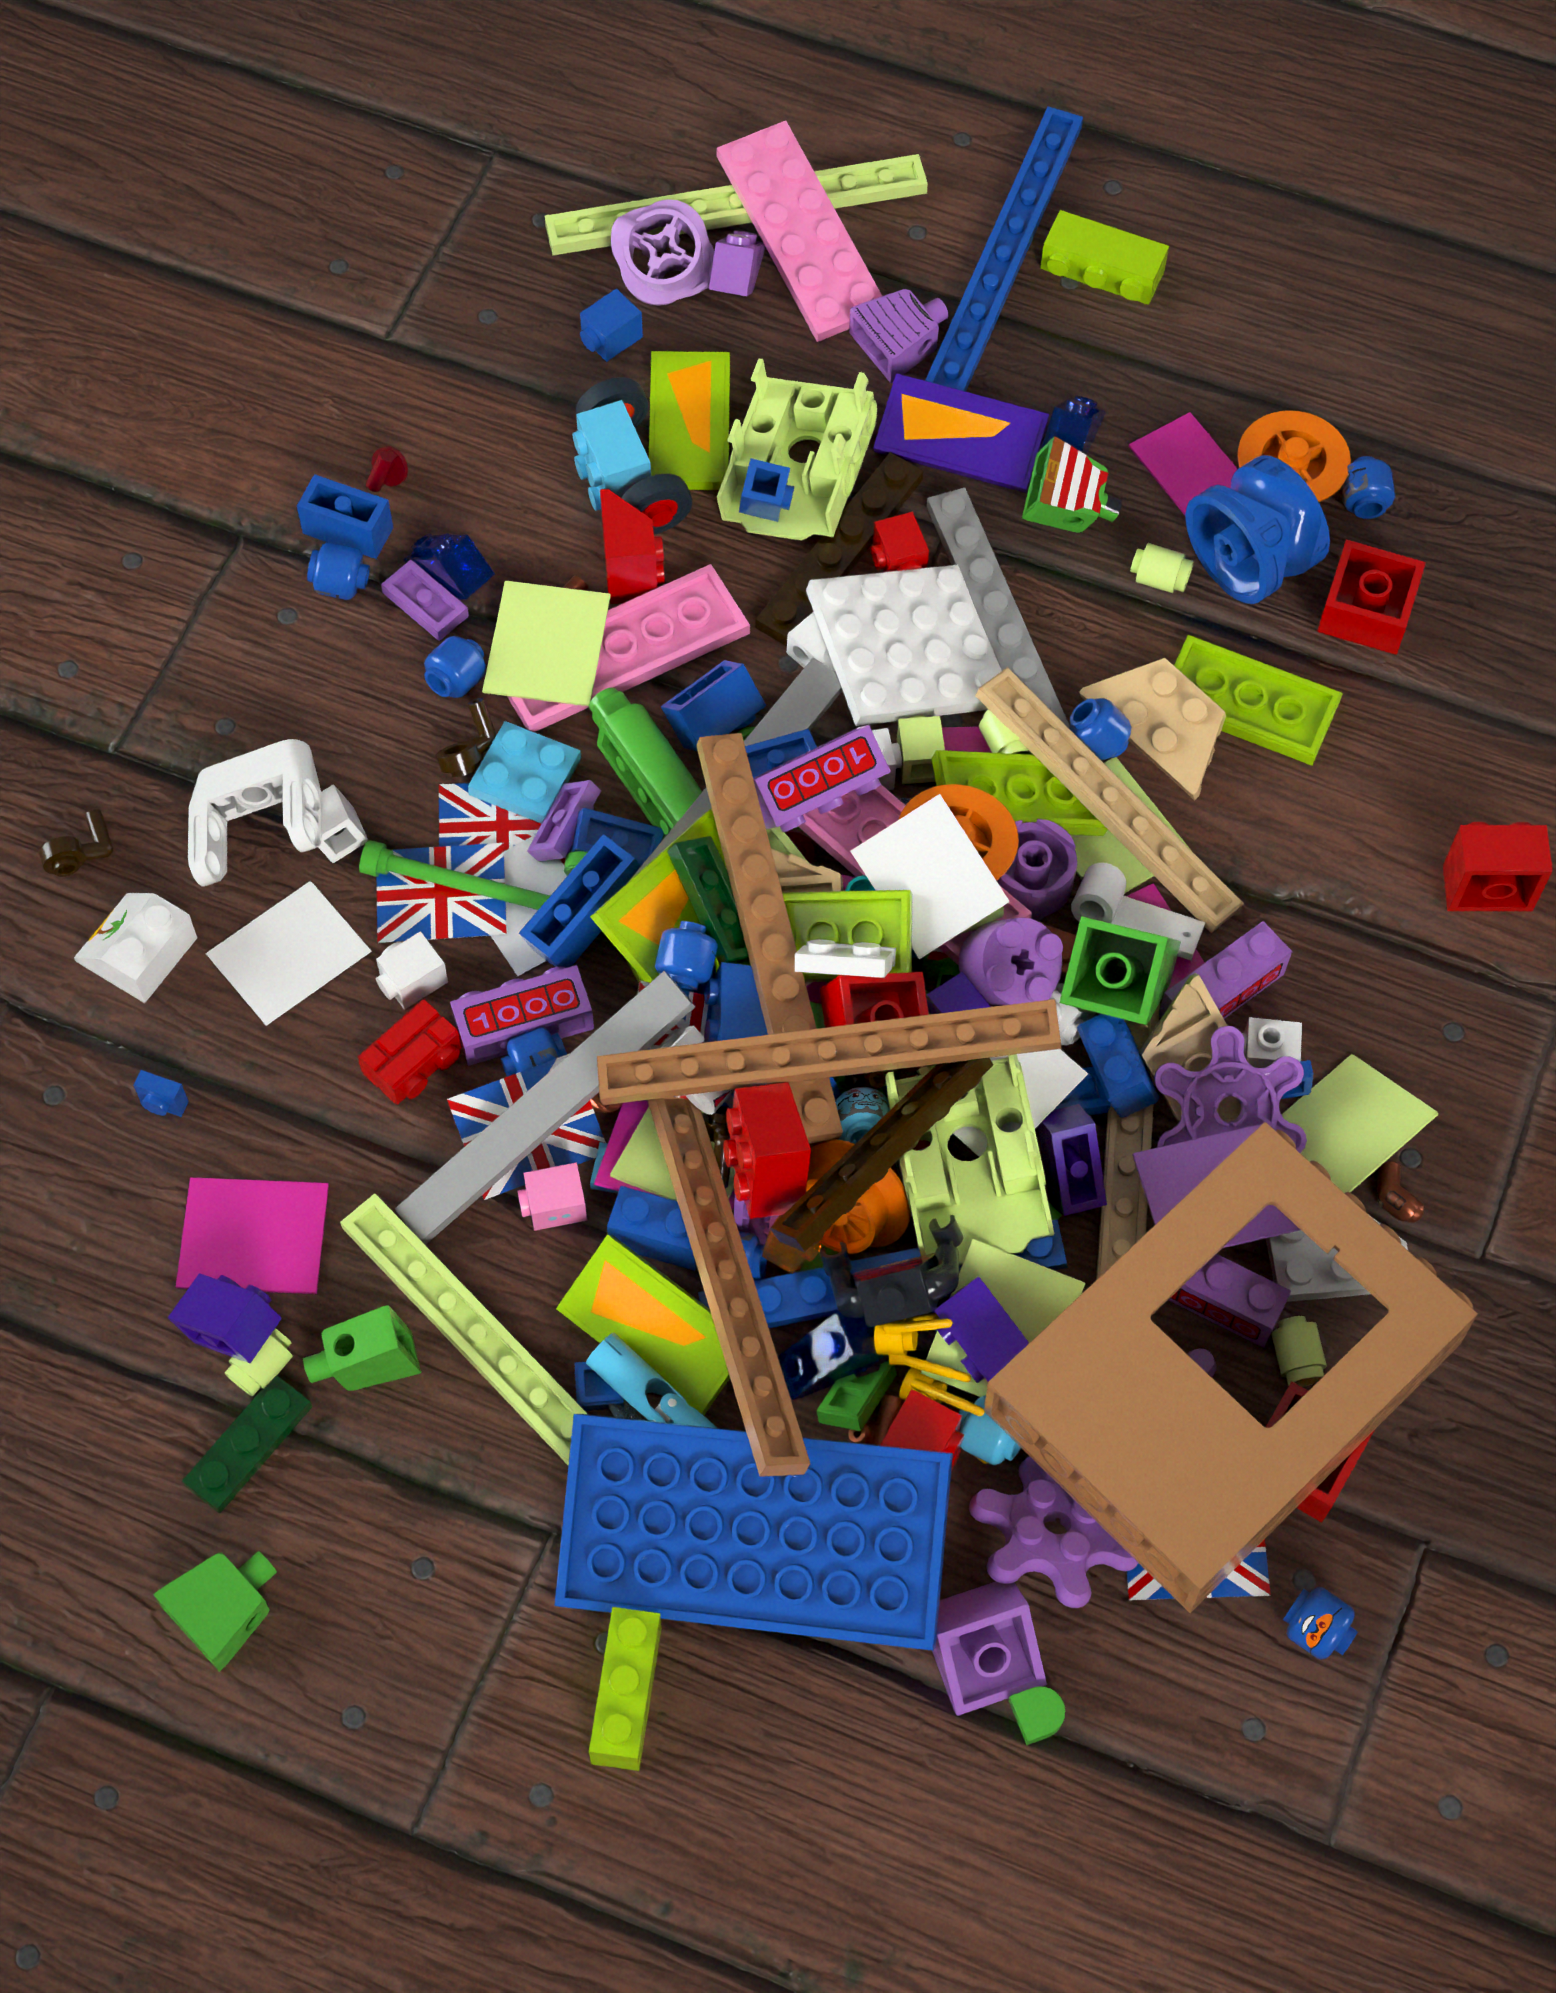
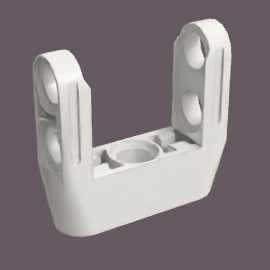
M297 739L283 740L212 765L199 773L189 804L188 862L191 873L199 885L208 886L219 882L227 873V821L283 802V825L288 830L290 839L296 849L300 852H306L321 845V788L309 745Z

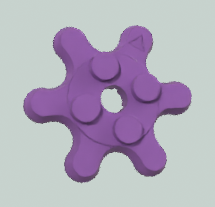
M1233 1026L1218 1028L1211 1036L1212 1059L1205 1069L1198 1072L1189 1071L1173 1062L1165 1063L1157 1069L1154 1076L1155 1086L1162 1094L1176 1099L1182 1110L1181 1120L1178 1125L1160 1136L1157 1148L1256 1126L1266 1122L1274 1130L1279 1129L1285 1132L1295 1143L1296 1150L1301 1153L1307 1142L1304 1130L1300 1126L1286 1121L1279 1110V1103L1283 1094L1297 1087L1303 1079L1304 1070L1301 1063L1293 1057L1283 1056L1267 1067H1253L1244 1057L1245 1041L1242 1033ZM1232 1096L1240 1102V1114L1233 1121H1223L1217 1112L1218 1105L1224 1098Z
M1030 1456L1021 1462L1018 1470L1019 1477L1023 1483V1492L1017 1495H1006L993 1489H982L970 1500L969 1510L975 1520L997 1527L1005 1537V1546L989 1557L986 1566L988 1574L996 1582L1011 1584L1027 1572H1040L1053 1581L1056 1596L1063 1605L1070 1608H1080L1085 1606L1091 1597V1587L1086 1577V1572L1090 1567L1104 1564L1120 1571H1129L1138 1564ZM1056 1518L1061 1519L1060 1524L1065 1527L1067 1532L1065 1534H1054L1048 1531L1044 1523L1055 1521Z

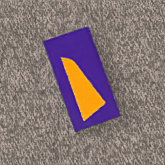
M896 373L873 449L876 453L888 455L891 452L909 462L1027 493L1036 454L1040 451L1050 417L1048 413Z

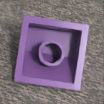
M993 1582L940 1600L936 1648L932 1653L957 1716L1008 1699L1009 1696L1030 1688L1047 1685L1029 1605L1015 1583L1002 1584Z

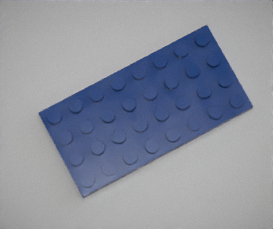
M574 1414L554 1606L609 1613L612 1612V1607L660 1613L661 1619L933 1651L936 1648V1630L938 1625L953 1453L803 1437L811 1463L804 1475L760 1477L746 1431Z

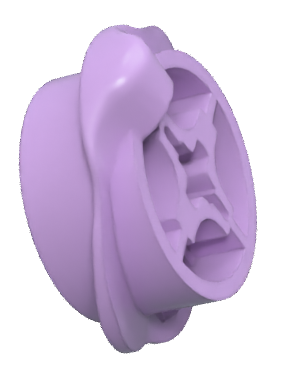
M661 200L649 206L629 211L615 220L611 230L612 252L618 262L625 286L638 300L650 305H667L676 300L694 296L709 288L714 249L707 236L702 218L691 206L678 200ZM665 227L659 234H647L652 229ZM681 230L687 233L695 243L694 257L686 255V251L678 246ZM635 248L642 250V254L649 258L647 264L649 271L647 275L638 270L633 263ZM666 248H670L671 254L664 253L661 258L658 257L657 251L664 252ZM677 270L682 272L672 278L663 279L669 271Z

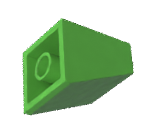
M1081 916L1059 1003L1147 1025L1171 983L1181 941Z

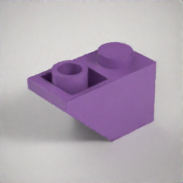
M734 231V234H728L727 237L716 242L709 290L741 296H748L753 293L765 251L764 243L756 241L757 234Z

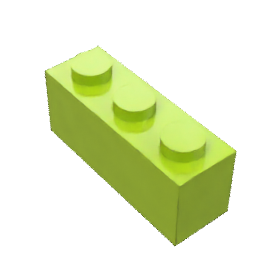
M1060 210L1044 242L1041 269L1057 276H1064L1082 282L1092 288H1099L1123 296L1128 300L1149 305L1165 271L1169 246Z
M612 1607L589 1747L590 1760L593 1765L640 1771L662 1629L660 1613Z

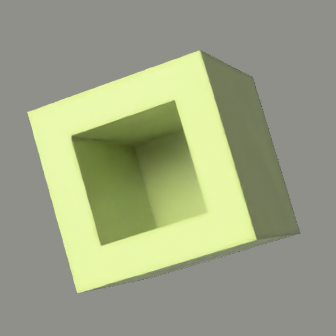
M916 715L910 718L898 719L897 743L899 744L902 757V768H900L902 784L936 782L931 758L936 750H945L940 716L926 717Z

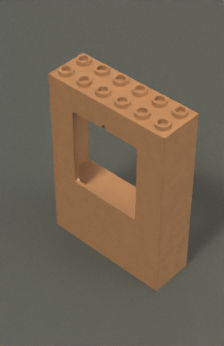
M1264 1122L988 1382L984 1411L1158 1583L1191 1613L1462 1343L1478 1313L1473 1310L1471 1301L1464 1293L1455 1288L1450 1289L1437 1277L1436 1270L1426 1259L1421 1256L1412 1255L1402 1246L1399 1236L1393 1229L1385 1224L1379 1225L1366 1213L1363 1203L1355 1195L1341 1191L1331 1181L1329 1173L1322 1165L1316 1161L1309 1162L1296 1150L1295 1143L1285 1132L1279 1129L1274 1130ZM1273 1205L1327 1254L1335 1248L1338 1253L1334 1256L1333 1260L1387 1308L1388 1314L1276 1424L1266 1428L1154 1324L1151 1316L1266 1206Z

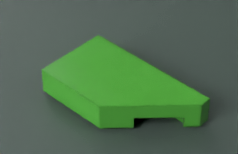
M887 1361L880 1364V1369L876 1372L859 1378L852 1374L836 1380L817 1409L819 1423L861 1431L895 1378V1365H890Z

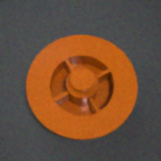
M1279 411L1259 418L1246 429L1238 447L1239 468L1262 455L1280 459L1302 477L1316 496L1318 502L1329 498L1342 487L1348 476L1347 467L1351 464L1350 451L1341 433L1326 420L1302 411Z
M947 784L922 791L906 804L899 819L940 794L996 881L1009 870L1014 862L1019 842L1015 821L1007 808L989 793L967 785Z
M829 1140L812 1145L810 1147L811 1154L806 1192L855 1143L843 1140ZM891 1167L882 1180L874 1183L857 1200L852 1210L842 1215L825 1232L819 1243L829 1249L841 1252L840 1242H844L847 1245L849 1254L862 1252L868 1247L887 1246L897 1241L904 1234L910 1222L911 1212L905 1187Z

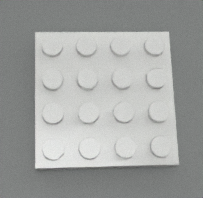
M958 565L809 581L806 592L855 726L898 721V719L910 718L916 715L932 717L988 710L975 695L982 685L1002 670L976 612Z

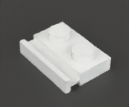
M810 940L795 953V972L885 978L891 971L892 966H895L896 948L880 947L879 944L866 942L850 945L836 944L835 941Z

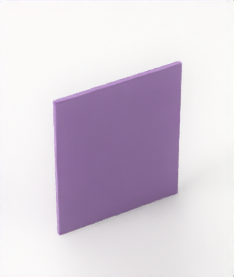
M1262 1124L1133 1153L1132 1156L1155 1225ZM1268 1205L1223 1248L1296 1232L1301 1229L1275 1206Z

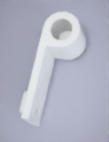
M1101 862L1088 867L1071 904V911L1079 922L1081 916L1181 941L1177 956L1192 960L1206 922L1124 896L1126 878L1117 867L1111 864Z

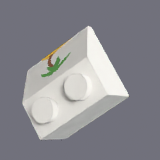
M127 893L76 954L74 959L77 963L143 1003H146L195 942L197 935L190 915L154 893Z

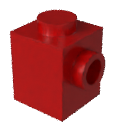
M913 511L874 522L871 554L877 570L883 569L884 572L928 567L929 549Z

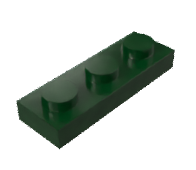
M706 836L675 843L667 852L701 925L707 927L705 934L715 939L718 944L716 958L719 965L721 962L739 964L750 961L728 872L712 837Z
M276 1375L182 1480L184 1486L220 1514L312 1408L310 1400Z

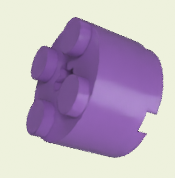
M1037 819V822L1022 823L1023 820L1015 821L1019 839L1016 857L1009 870L997 882L1032 912L1031 919L1040 921L1045 916L1058 911L1071 895L1077 869L1076 846L1070 834L1052 821Z
M1030 918L995 920L982 925L967 936L959 955V971L967 976L991 1007L1048 1000L1060 980L1063 944L1056 934H1053L1046 926Z

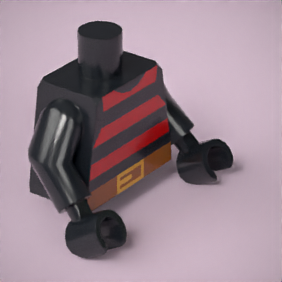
M950 1215V1223L943 1228H940L936 1218L930 1221L929 1229L938 1246L935 1253L853 1274L850 1272L852 1264L847 1245L844 1242H840L842 1250L836 1255H827L825 1248L822 1247L820 1249L825 1273L830 1277L834 1298L840 1313L847 1318L864 1317L867 1327H873L932 1312L949 1298V1294L958 1287L959 1251L957 1246L964 1239L954 1215Z

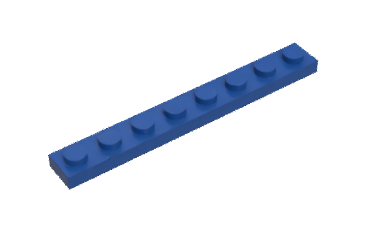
M1058 1219L1052 1220L1053 1236L1033 1239L1023 1253L1013 1255L1054 1271L1068 1268ZM919 1248L851 1261L852 1269L850 1272L853 1274L920 1257ZM824 1267L754 1281L768 1328L841 1314L836 1305L830 1277L826 1275ZM698 1292L699 1301L709 1308L705 1292Z

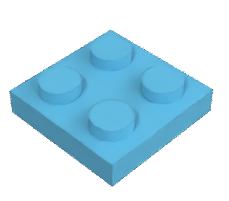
M504 721L468 785L469 795L542 824L563 784L569 782L581 760V750Z

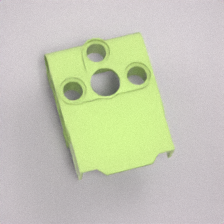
M758 359L751 377V381L756 383V391L742 427L740 420L735 419L727 439L728 442L732 443L733 450L728 469L717 495L721 518L723 521L741 523L748 533L801 541L813 534L834 537L845 503L853 490L876 424L877 403L874 400L873 392L866 391L868 378L864 373L859 372L854 389L769 378L766 376L764 360ZM802 440L817 441L820 443L817 455L815 457V453L810 451L806 463L796 462L789 457V450L795 443ZM750 458L790 468L787 485L795 486L790 509H781L778 522L739 513L741 495Z
M1017 1054L992 1061L993 1066L981 1077L979 1084L967 1091L968 1094L963 1099L958 1100L950 1108L949 1113L943 1119L937 1121L919 1139V1141L926 1140L931 1142L928 1148L922 1151L911 1149L899 1158L910 1212L912 1211L921 1256L935 1253L938 1248L929 1229L930 1221L936 1218L940 1228H943L950 1223V1215H954L964 1238L962 1243L957 1246L959 1265L963 1264L972 1239L1011 1254L1023 1253L1031 1240L1054 1235L1044 1186L1046 1180L1023 1071ZM893 1071L888 1072L885 1079L890 1110L926 1074L895 1080ZM1009 1122H1016L1021 1125L1014 1132L1000 1130L1004 1124ZM963 1127L977 1128L987 1138L985 1152L979 1158L972 1161L955 1159L948 1150L950 1136L956 1130Z

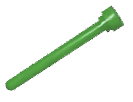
M367 840L360 858V873L378 877L380 874L387 875L390 871L539 910L550 897V895L396 856L393 855V850L387 849L386 844Z

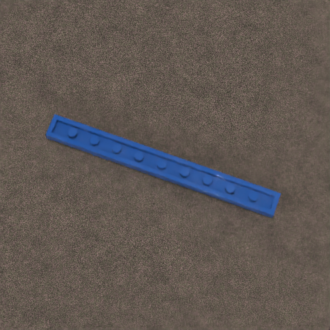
M1047 107L925 381L966 392L1083 124L1082 116Z

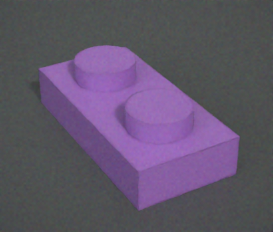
M409 560L381 584L383 594L438 641L469 617L468 607L412 560Z
M591 780L563 784L527 852L537 861L565 858L572 851L579 811L583 808L594 810L593 805L601 790Z

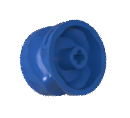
M1262 455L1254 458L1233 474L1231 488L1223 485L1211 486L1193 497L1186 508V528L1199 561L1209 576L1228 595L1242 603H1259L1281 587L1284 577L1296 576L1306 572L1325 559L1329 552V529L1316 496L1295 470L1280 459L1272 456Z

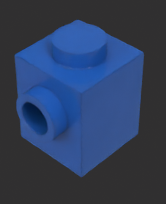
M617 288L580 313V337L583 344L591 352L596 351L606 362L643 337L642 312Z
M750 458L741 495L739 513L778 522L781 509H790L795 486L787 485L790 468Z

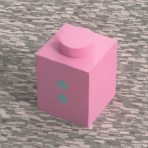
M577 1162L523 1173L526 1189L517 1191L522 1217L531 1216L534 1231L587 1221L585 1200Z

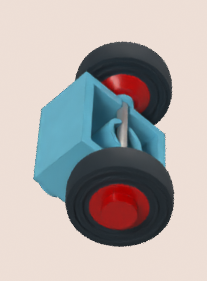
M617 377L607 379L588 389L576 405L578 431L573 432L572 436L575 448L579 454L574 457L577 472L581 480L587 478L591 487L588 488V494L595 511L601 509L600 489H609L653 520L654 535L662 533L679 524L688 515L692 508L691 493L683 479L677 475L658 474L651 476L650 460L635 429L648 412V400L643 388L637 381L631 378Z

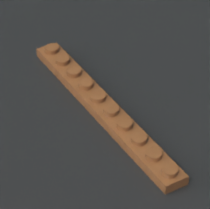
M742 733L699 737L696 746L768 1035L817 1029L803 973L795 972V953L797 949ZM829 1077L789 1082L808 1142L814 1143L839 1139L843 1130Z
M1055 999L597 1056L599 1094L602 1105L1055 1050L1061 1049L1056 1002Z
M678 1097L650 1099L648 1104L759 1476L804 1475L811 1463L702 1112L688 1099Z

